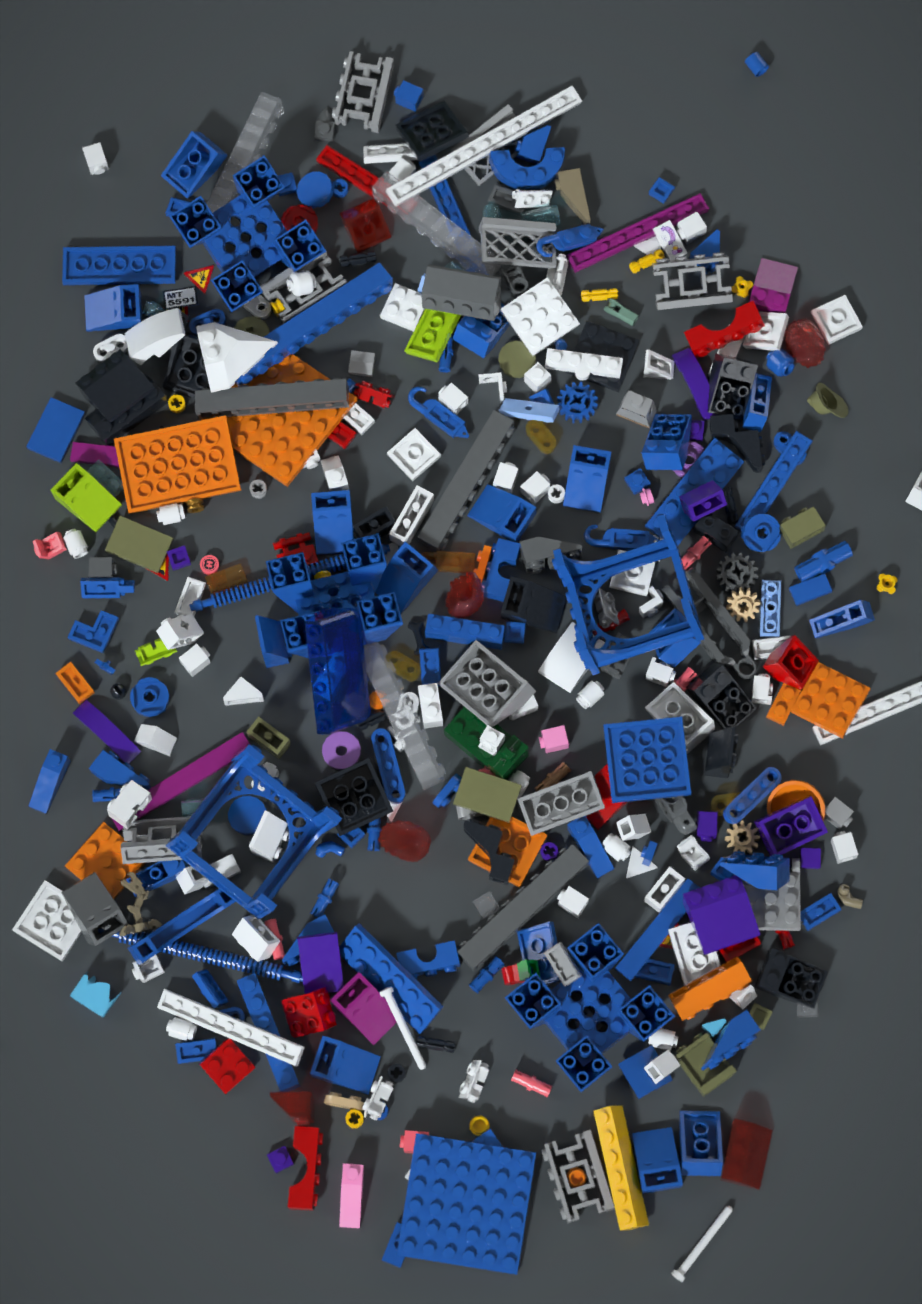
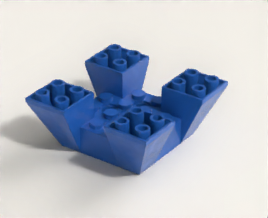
M265 155L233 175L239 196L212 213L202 196H199L169 215L188 247L192 248L203 244L216 263L221 274L213 278L211 282L231 313L263 293L255 277L281 261L296 272L327 252L307 220L287 231L268 201L283 190L285 186ZM237 218L240 225H231L230 219ZM263 224L266 228L265 232H259L256 229V225ZM240 235H249L250 241L243 242ZM225 244H232L234 251L227 252ZM251 250H258L260 252V257L253 258L251 256Z
M379 533L341 542L348 572L310 580L303 552L266 561L273 593L299 614V616L280 620L288 653L310 659L386 640L403 625L395 592L374 596L387 566Z
M599 923L567 947L582 974L580 978L566 987L560 982L550 990L538 974L535 973L505 997L506 1001L529 1029L546 1024L566 1048L567 1052L555 1061L580 1092L584 1091L612 1068L603 1054L626 1035L631 1033L644 1042L675 1017L650 985L631 999L610 974L609 971L624 953ZM573 993H579L581 994L582 999L580 1001H574L572 1000L571 995ZM601 996H607L609 997L610 1002L608 1004H602L600 1003L599 998ZM586 1008H591L595 1014L587 1017L583 1011ZM576 1020L579 1023V1027L571 1029L568 1023ZM597 1024H605L607 1030L599 1032L596 1029Z

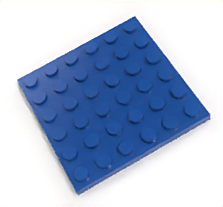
M416 1133L396 1255L517 1275L536 1153Z

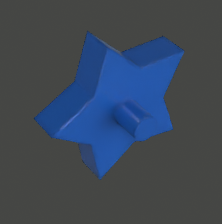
M96 659L94 662L100 669L110 675L116 671L109 666L111 663L109 660L102 662Z

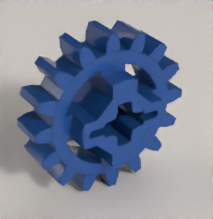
M572 382V387L566 384V391L560 390L561 396H557V401L560 403L557 405L561 409L560 415L565 414L566 421L572 418V423H575L576 419H579V422L582 423L583 418L586 420L590 419L589 414L595 415L594 409L598 408V404L595 402L598 401V397L594 396L595 390L589 391L590 385L583 387V383L580 382L579 386H576L575 382ZM568 396V397H569V401H568L567 404L565 405V399H566V397ZM590 400V405L587 409L585 404Z

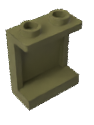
M708 1032L704 1035L700 1033L692 1039L693 1043L688 1047L685 1044L676 1050L678 1063L703 1097L736 1074L735 1068L726 1059L722 1060L712 1070L709 1067L705 1070L701 1069L714 1045Z

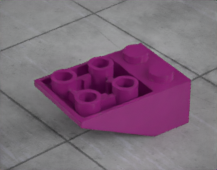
M360 972L331 999V1003L373 1046L397 1023L386 999L381 997L375 987Z

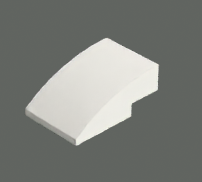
M175 308L153 315L128 330L125 336L130 359L142 365L153 354L161 357L184 337L185 331L180 309Z
M574 622L569 625L538 670V673L569 693L572 692L588 671L574 646V641H577L574 625L577 624ZM599 639L595 644V648L603 647L605 642Z

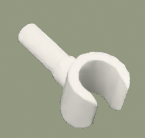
M389 726L387 730L396 740L393 747L401 753L406 748L405 741Z

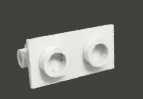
M516 189L512 192V198L516 199L515 208L548 207L553 191L544 189L520 191V189Z
M559 254L556 257V268H548L546 276L560 295H562L569 262L564 254Z
M473 1060L469 1064L466 1080L460 1086L459 1098L468 1099V1101L473 1103L479 1099L483 1086L478 1085L477 1081L485 1083L489 1072L488 1064L482 1063L481 1060Z
M383 1076L380 1077L379 1081H374L370 1091L373 1092L371 1099L367 1098L362 1109L365 1110V1118L367 1114H371L370 1118L374 1120L380 1118L386 1106L380 1099L388 1101L394 1089L392 1082H382Z

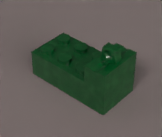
M463 707L446 726L444 735L481 767L490 770L496 777L508 780L529 756V747L515 735H509L497 724L492 728L505 734V741L495 756L482 750L478 745L487 725L466 707Z

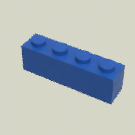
M428 614L425 628V637L428 639L472 645L477 640L485 648L502 650L505 635L504 625Z

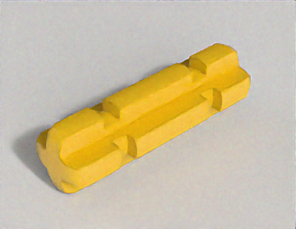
M661 249L656 250L654 254L650 253L638 259V262L630 263V270L633 273L641 271V268L645 269L651 266L652 263H656V259L665 258V255Z
M610 288V290L596 289L592 290V292H589V290L581 291V300L583 302L590 301V299L592 301L607 300V298L618 299L617 288Z

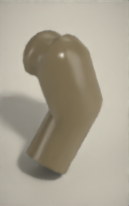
M842 884L838 888V896L842 904L861 909L863 900L852 897L849 891L850 887Z

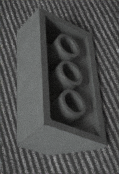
M428 264L422 288V308L494 321L501 309V279L497 276Z

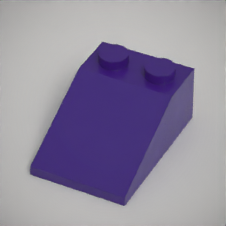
M812 796L754 821L770 857L773 854L782 855L828 833Z

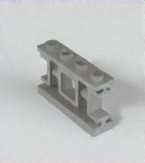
M350 51L349 56L344 59V68L346 69L345 73H342L340 77V84L342 86L341 90H338L336 94L338 104L337 107L333 108L332 118L335 119V125L342 123L345 126L348 117L364 120V129L368 130L370 128L372 132L379 133L394 68L393 58L386 57L383 60V58L379 57L377 65L361 63V54L357 53L355 55L354 52ZM355 62V70L363 71L362 77L352 75L351 82H349L353 63ZM384 67L378 87V80L369 78L370 73L381 74V69ZM355 84L371 86L370 98L353 96ZM347 95V103L355 104V110L344 109L343 116H341ZM374 101H376L372 121H370V113L362 112L363 106L373 108Z
M327 252L297 270H308L310 272V270L319 266L322 272L321 275L315 278L316 291L302 299L300 296H295L292 291H290L291 294L283 298L278 292L287 286V280H289L291 273L294 272L290 268L260 286L263 290L261 294L268 302L274 301L277 298L281 301L285 310L278 315L283 324L348 283L342 274L333 279L327 271L326 267L332 264L330 257L327 256ZM328 280L332 287L323 293V289L319 284ZM296 300L301 307L292 312L288 304Z
M724 252L713 253L712 257H705V254L694 255V259H687L686 256L675 257V261H668L667 258L656 259V263H652L653 275H663L664 293H655L657 310L733 302L731 286H722L720 269L730 268L729 256L724 255ZM723 262L722 264H715L716 274L706 275L704 265L697 266V264ZM685 265V268H677L678 278L668 279L667 270H659V268ZM700 271L702 288L684 290L683 273ZM717 282L718 292L725 291V293L700 296L702 293H707L706 283ZM679 286L681 296L688 295V297L662 300V298L670 297L669 287Z
M191 816L135 820L128 829L123 826L124 841H131L121 843L123 864L183 860L165 845L180 832ZM201 836L196 839L198 844L192 851L202 858Z
M591 1130L575 1134L577 1145L558 1150L556 1141H552L551 1143H545V1149L541 1150L544 1161H549L551 1168L547 1169L551 1181L555 1180L557 1188L553 1189L556 1200H561L562 1208H559L562 1220L566 1219L567 1223L579 1220L577 1210L596 1204L599 1214L614 1210L615 1208ZM581 1140L585 1141L592 1164L590 1167L587 1159L576 1161L573 1151L583 1149ZM551 1149H554L555 1156L563 1154L567 1156L569 1164L559 1167L560 1176L557 1174ZM584 1165L589 1184L570 1189L565 1171ZM595 1178L604 1205L602 1206L599 1198L589 1201L585 1191L595 1187L593 1181ZM563 1188H566L567 1195L575 1193L579 1195L581 1203L571 1206L573 1215L569 1213Z

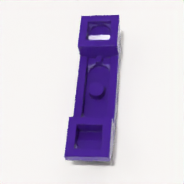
M690 348L673 354L672 358L692 393L703 421L709 420L710 416H717V414L707 412L709 382Z
M85 700L73 712V715L97 735L124 763L130 764L141 753L137 746L88 700Z

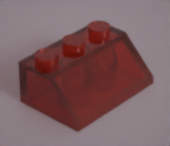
M270 1092V1097L274 1104L294 1124L310 1127V1123H315L314 1097L311 1092Z
M734 1118L720 1181L760 1190L772 1130L755 1123Z

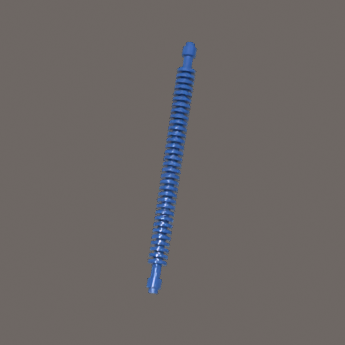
M382 544L384 555H387V552H391L389 544ZM341 554L339 555L340 559L334 556V561L331 557L329 558L330 562H328V559H325V563H323V560L320 561L321 565L318 562H315L316 566L311 563V568L307 565L310 580L313 579L312 575L315 576L320 571L332 573L331 569H333V572H336V568H338V571H341V566L343 570L346 569L345 558ZM268 576V581H266V578H263L264 582L258 579V584L255 580L253 581L254 585L248 582V587L245 583V588H242V584L239 585L240 589L235 586V591H233L232 587L229 588L230 592L225 589V594H223V590L220 591L221 595L215 592V597L212 593L210 594L211 598L202 601L200 599L192 601L193 603L189 604L191 611L199 612L203 608L214 605V608H217L216 604L222 607V602L225 606L227 605L226 601L232 604V599L235 603V598L241 601L240 597H243V600H245V595L248 598H251L250 594L255 597V592H257V595H260L259 591L265 594V589L268 593L270 592L269 588L272 590L270 577Z
M98 928V932H104V929ZM119 931L111 936L119 938V943L123 942L124 944L132 945L144 938L145 932H141V935L138 932L136 934L119 936ZM176 940V942L174 941L163 949V953L168 951V954L171 955L173 952L174 956L178 953V957H181L183 954V958H186L188 955V959L192 958L195 961L197 959L199 962L202 960L203 963L207 961L208 964L212 962V965L217 963V966L222 964L224 968L226 965L229 969L232 966L233 970H236L237 967V971H241L242 968V972H246L247 969V973H251L252 970V974H256L257 971L258 976L262 972V977H265L267 973V978H270L272 975V979H275L277 976L279 981L283 977L292 979V982H303L301 971L294 970L292 972L284 970L283 965H280L278 968L279 964L275 963L274 965L272 962L269 964L268 961L264 963L263 960L257 962L253 958L249 960L247 956L245 959L242 955L239 958L238 954L234 957V953H230L229 956V952H225L224 955V951H220L219 954L217 949L214 953L213 948L209 952V947H206L204 951V946H201L199 949V945L195 946L192 943L190 945L188 942L185 944L183 941L180 943L179 940Z

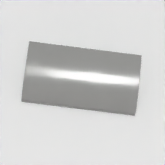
M592 771L518 798L531 836L605 809Z

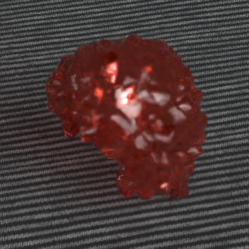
M805 318L798 319L797 321L794 320L785 330L784 336L786 347L790 351L791 356L796 358L797 363L800 362L802 366L807 368L821 364V361L824 360L823 356L826 347L823 343L824 338L817 326L811 320Z
M470 571L466 572V576L454 578V581L450 582L451 589L447 593L445 605L449 608L448 612L451 616L464 619L466 616H471L479 611V608L482 606L484 592H482L481 579L478 578L475 572Z
M397 820L396 822L386 823V826H382L380 837L378 838V841L381 842V847L384 848V852H389L390 855L399 857V859L407 862H418V860L423 859L428 854L431 844L428 832L423 827L415 825L410 821Z

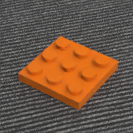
M818 662L793 705L791 713L843 739L869 694L870 687Z
M490 817L486 826L494 825L499 827L500 831H503V837L497 854L506 853L511 855L512 859H515L509 882L520 888L548 835L541 832L531 836L527 824L514 817H511L510 823ZM476 844L468 861L490 872V859Z
M103 822L65 867L80 880L95 872L112 898L115 899L125 888L121 884V880L129 878L127 873L133 872L137 874L147 862L123 864L121 843L127 841H124L123 837Z

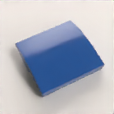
M653 1046L636 1053L618 1064L638 1099L673 1080L669 1074L655 1084L644 1069L645 1066L658 1057Z

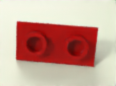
M367 381L356 383L355 385L359 386V389L356 388L353 394L357 399L370 402L371 396H373L372 404L383 408H389L391 405L389 397L395 396L390 393L391 390L384 387L376 389L372 387V383Z

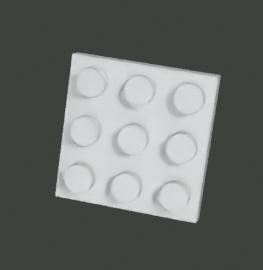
M548 277L501 308V312L532 356L580 325Z
M44 881L12 930L63 962L82 931L61 893L62 890Z

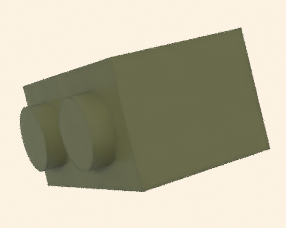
M813 506L810 509L806 507L800 510L798 515L793 518L791 516L785 518L781 522L782 524H780L779 529L790 549L823 532L826 525Z
M260 717L247 730L250 739L277 759H280L291 745L290 740Z

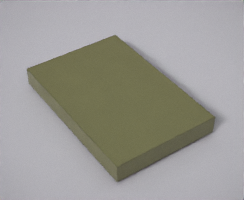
M119 516L105 552L159 573L173 537Z
M465 767L453 805L510 823L522 785Z

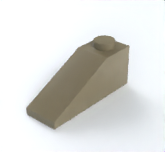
M580 168L557 172V179H554L556 190H560L563 200L583 224H589L591 219Z

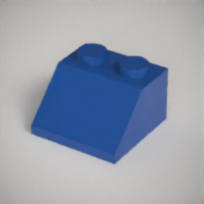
M675 608L649 633L686 622L687 619ZM693 637L656 649L655 651L660 660L675 668L701 641L697 642L696 638Z

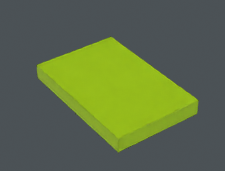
M425 309L404 350L406 354L438 362L461 315Z

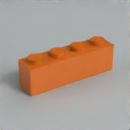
M737 956L668 996L682 1021L685 1019L689 1020L695 1017L697 1012L711 1008L720 999L725 1000L729 998L731 993L736 990L745 989L752 980L742 961Z

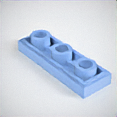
M505 398L499 413L510 418L516 417L526 420L554 422L559 412V405Z
M779 580L761 581L760 637L762 638L780 637L781 581ZM772 606L774 610H768L767 607Z

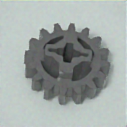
M732 553L731 558L725 556V562H719L721 568L716 570L719 574L716 579L722 580L719 586H726L725 592H728L730 589L736 592L739 591L740 587L743 590H747L750 588L749 585L755 586L756 582L754 580L758 579V575L754 573L758 572V567H753L755 564L754 560L748 561L749 555L743 558L742 553H739L738 557ZM731 564V568L724 572L726 567ZM735 568L738 574H740V578L734 574ZM750 576L749 580L746 583H743L744 578Z

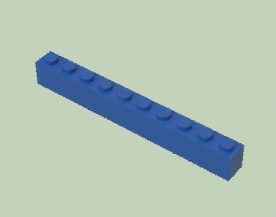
M378 263L264 336V338L277 341L278 344L274 348L271 347L265 353V356L244 376L241 375L235 383L238 386L248 384L254 377L265 373L274 364H279L285 357L296 353L305 344H310L316 337L327 333L336 324H341L347 317L358 313L367 304H372L381 295L389 293L393 288V278Z

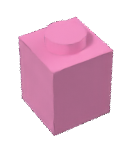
M564 725L541 730V737H538L541 749L545 748L546 753L569 748Z

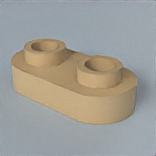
M330 1092V1095H325L324 1104L359 1111H363L364 1102L361 1101L362 1098L350 1096L349 1099L343 1098L342 1094Z

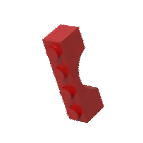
M750 301L736 308L735 318L727 328L713 331L700 324L685 331L684 334L694 356L697 358L706 356L712 350L721 349L732 341H739L747 334L756 333L765 325L754 301Z
M295 1126L293 1147L306 1157L307 1172L298 1184L289 1187V1209L313 1211L314 1206L318 1204V1194H315V1186H319L320 1174L316 1172L317 1165L321 1166L322 1154L318 1153L319 1145L323 1144V1133H320L319 1128Z

